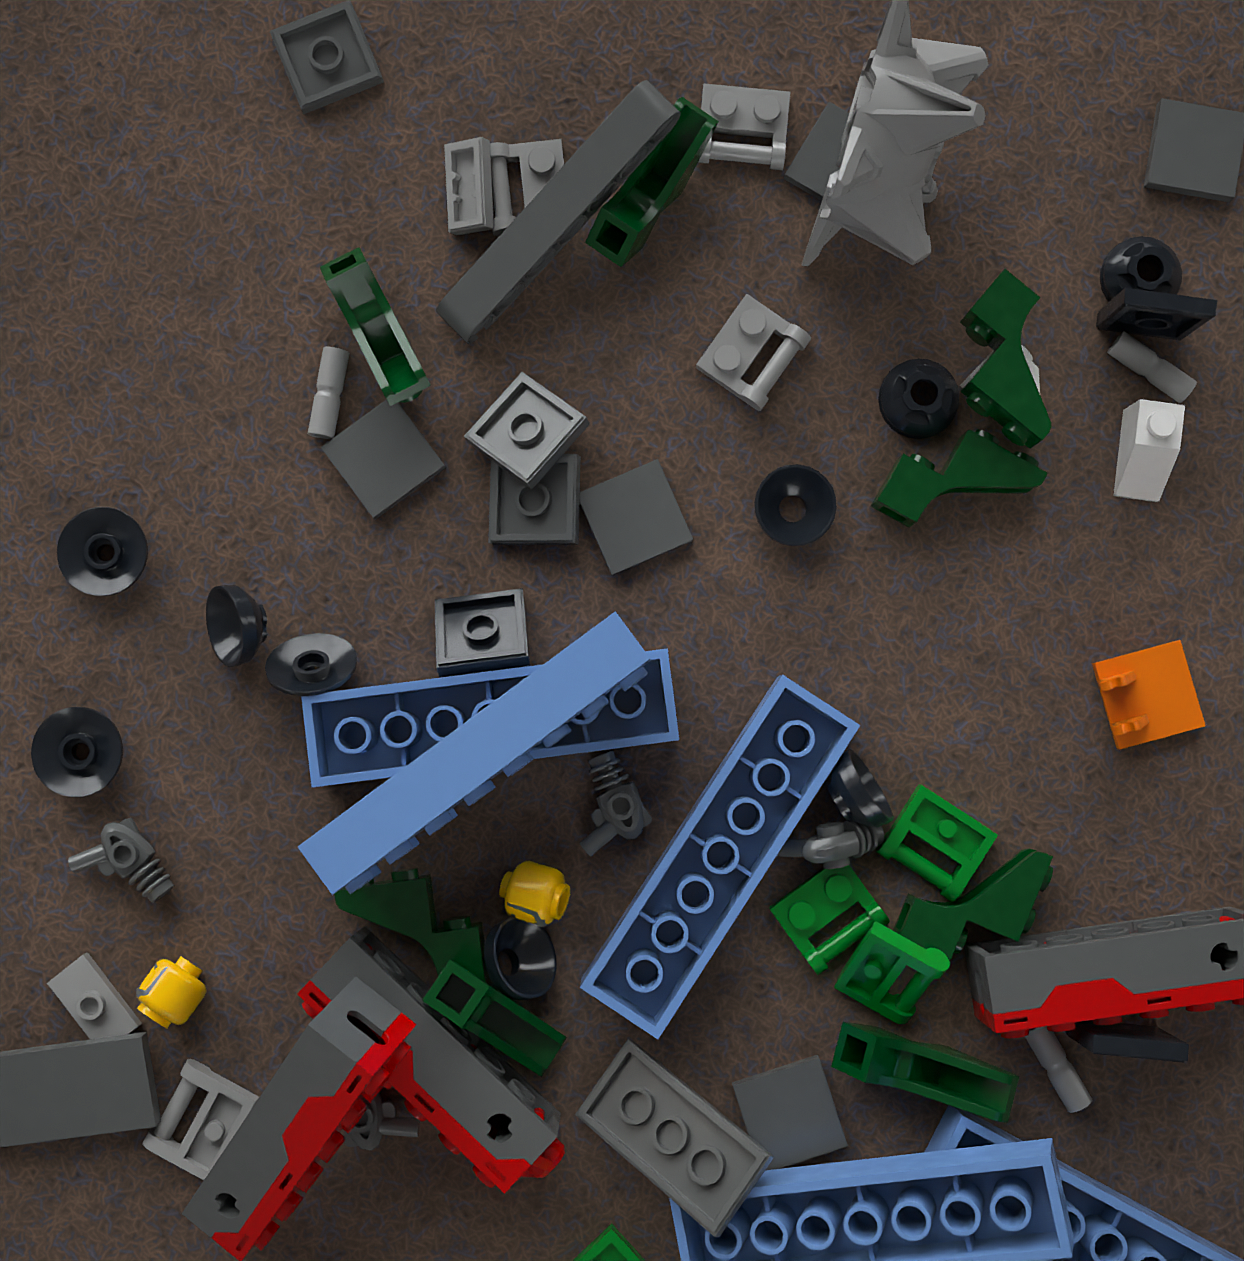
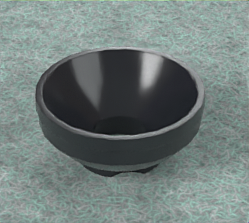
M1139 236L1119 243L1107 254L1100 269L1101 289L1108 302L1125 288L1177 295L1182 283L1181 264L1176 254L1168 245L1152 237ZM1144 258L1154 260L1160 268L1158 280L1153 282L1143 280L1137 272L1138 261Z
M918 358L908 360L889 371L882 381L878 396L879 409L884 421L898 434L913 439L930 438L942 432L954 419L959 406L958 385L952 374L941 364L929 359ZM921 381L931 384L936 392L934 403L929 406H921L915 403L911 397L913 384Z
M799 464L786 465L769 473L761 482L754 501L755 516L763 532L772 540L787 546H804L821 538L831 527L837 509L836 496L827 478L819 471ZM794 496L803 501L806 511L801 520L789 522L781 516L779 506L786 497Z
M236 585L215 586L211 589L206 603V625L213 650L218 659L227 667L248 663L257 653L261 643L267 638V615L262 604H257L246 591Z
M852 749L844 751L832 769L831 783L827 786L833 801L838 806L842 815L848 822L855 821L876 828L893 821L894 816L890 805L868 767Z
M514 916L502 920L490 930L484 947V962L489 978L495 987L505 996L519 1001L534 999L545 994L552 986L557 969L555 949L546 930L543 927L519 920ZM501 951L509 956L512 963V971L509 976L504 974L499 966L498 957Z

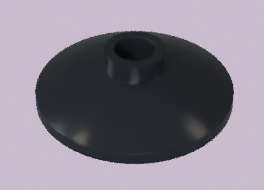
M111 507L90 508L74 516L64 527L57 544V560L66 580L81 592L94 596H111L131 587L144 571L148 558L147 539L141 526L127 513ZM111 545L114 548V556L109 561H103L101 550L105 546Z
M325 633L305 634L291 638L277 646L266 660L265 672L269 683L283 693L295 696L319 695L338 688L351 678L357 667V655L354 647L339 636Z
M87 707L64 708L50 715L37 729L31 746L32 765L40 781L53 792L67 797H84L101 791L115 778L123 758V743L115 724L103 713ZM81 743L86 744L89 748V755L85 760H80L76 756V748Z

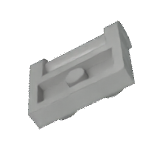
M703 84L701 110L719 121L713 133L772 138V145L760 146L711 141V136L698 163L709 164V159L767 164L770 165L769 169L783 171L790 92Z
M561 139L509 145L501 142L490 143L492 193L495 218H493L494 229H492L494 236L499 237L516 218L512 215L507 163L520 162L524 205L526 207L564 165Z
M746 294L696 364V369L754 409L761 411L769 400L766 395L797 351H803L811 341V337L799 326L790 324ZM773 333L784 339L753 385H749L741 380Z
M187 1059L180 1072L183 1078L161 1117V1122L156 1128L149 1129L143 1141V1146L154 1154L204 1180L259 1099V1096L216 1074L204 1064L194 1059ZM200 1087L209 1093L180 1144L174 1140L172 1135L197 1088Z

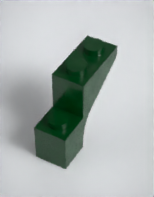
M684 97L679 98L674 103V106L681 112L676 125L632 172L617 193L601 207L585 241L587 245L620 267L624 266L644 247L660 213L681 195L719 123L718 120Z
M360 247L321 266L320 269L324 279L345 316L389 405L392 406L398 402L405 403L417 398L423 389L431 386Z
M1004 269L960 321L966 327L967 335L975 343L983 347L989 346L994 350L960 392L967 397L966 402L972 410L981 416L992 417L1003 426L1001 429L1002 433L1011 442L1019 446L1026 445L1031 449L1041 442L1051 430L1050 418L1021 346L1022 328L1026 317L1041 297L1007 269Z
M968 429L959 437L940 473L934 471L935 465L928 459L917 454H911L909 457L903 453L894 463L871 507L909 528L917 523L927 505L938 496L948 493L1025 494L1033 488L1040 486L1048 473L1038 468L1039 462L1032 456L1019 451L1013 454L999 446L1000 441L994 435L979 429L975 432Z
M1023 849L971 891L954 902H933L908 893L893 931L924 949L936 948L946 954L949 962L953 953L959 954L966 942L968 930L964 926L967 920L1018 942L1021 934H1026L1034 922L1036 910L1032 907L1038 892H1043L1050 883L1053 874V867L1050 866L1053 856L1033 849Z
M418 868L402 869L391 872L392 880L374 882L373 878L351 894L346 888L334 893L335 902L339 909L418 941L430 954L438 976L451 959L484 982L488 979L489 975L484 962L485 941L482 922L471 923L470 916H458L444 919V927L437 928L431 874L419 876Z
M451 959L422 1000L459 1027L479 1036L540 1077L543 1076L567 1039L565 1035Z
M849 1022L842 1023L831 1067L864 1083L899 1088L994 1121L1006 1123L1009 1120L1019 1080L1018 1075L949 1046L911 1041L877 1026Z

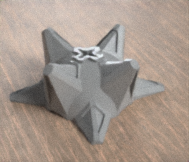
M909 0L890 1L876 39L878 41L877 48L871 51L868 61L864 62L841 138L842 147L836 164L840 169L830 174L803 257L802 266H809L819 256L823 246L841 228L854 233L911 265L929 256L931 253L930 235H927L925 231L923 203L932 202L936 199L938 193L936 182L932 178L936 161L941 154L945 141L971 131L984 123L986 115L982 105L960 94L971 81L976 82L987 69L988 60L985 52L981 47L912 38Z

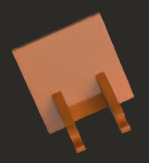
M1181 640L1092 663L1117 750L1206 726Z

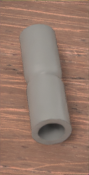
M1125 331L1117 337L1107 351L1110 356L1136 374L1145 376L1149 383L1178 403H1182L1197 384L1196 380L1167 360L1160 359L1154 351Z
M323 347L316 384L317 393L314 396L307 433L312 437L331 440L335 436L341 403L340 394L343 391L350 354L346 350L335 347Z
M1046 1026L1029 1029V1035L1025 1036L1041 1066L1047 1070L1048 1078L1067 1111L1074 1113L1086 1108L1092 1102V1098L1074 1066L1067 1060L1066 1053L1054 1032L1048 1031Z

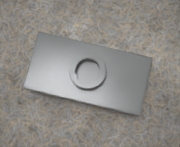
M478 137L444 144L449 233L463 235L494 229L490 140Z
M89 953L80 956L47 983L89 1039L127 1035L142 1024Z

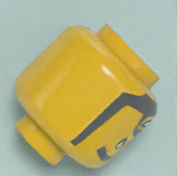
M524 861L513 872L508 871L504 875L499 895L505 899V909L509 916L545 927L554 919L559 920L564 915L569 902L570 886L565 884L564 875L559 870L532 861Z
M180 956L176 963L168 959L159 960L137 988L136 996L141 1002L137 1009L165 1028H168L171 1023L175 1025L184 1024L206 994L205 985L198 980L203 971L182 956Z

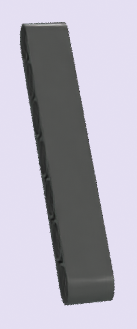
M644 80L634 87L446 294L436 309L439 316L467 344L475 342L479 338L476 334L483 327L487 330L667 136L678 122L681 112L650 81Z

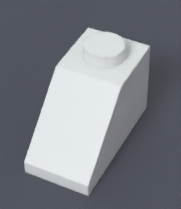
M1140 399L1123 410L1114 496L1154 502L1160 500L1180 451L1185 405Z

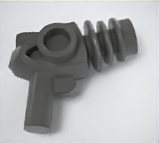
M613 750L588 760L591 767L589 773L598 772L599 774L593 778V781H602V784L594 787V791L605 789L604 792L596 797L599 809L592 813V820L597 828L579 843L590 857L617 834L626 840H636L642 834L643 827L652 822L650 814L642 805L635 783H621V781L629 778L630 775H618V772L622 771L624 767L615 768L614 764L620 762V758H616Z
M132 818L125 819L120 823L111 822L105 824L101 832L102 844L68 858L69 867L74 874L98 865L101 873L105 876L116 872L122 879L134 875L128 884L134 885L140 881L136 890L140 891L146 888L142 893V897H147L152 903L161 899L175 886L170 880V874L160 876L165 871L164 867L155 870L161 863V859L157 858L149 863L156 851L140 834Z
M855 821L824 823L816 826L817 835L809 839H787L778 855L780 857H804L811 863H822L825 869L841 868L850 864L849 856L860 858L864 853L874 851L877 846L881 845L884 842V831L882 826L878 828L870 827Z
M379 1092L371 1103L365 1098L363 1099V1102L367 1104V1110L349 1134L345 1131L344 1139L346 1140L344 1142L348 1147L359 1146L364 1150L372 1151L380 1144L383 1135L418 1137L420 1120L410 1117H396L394 1102L389 1100L382 1102Z

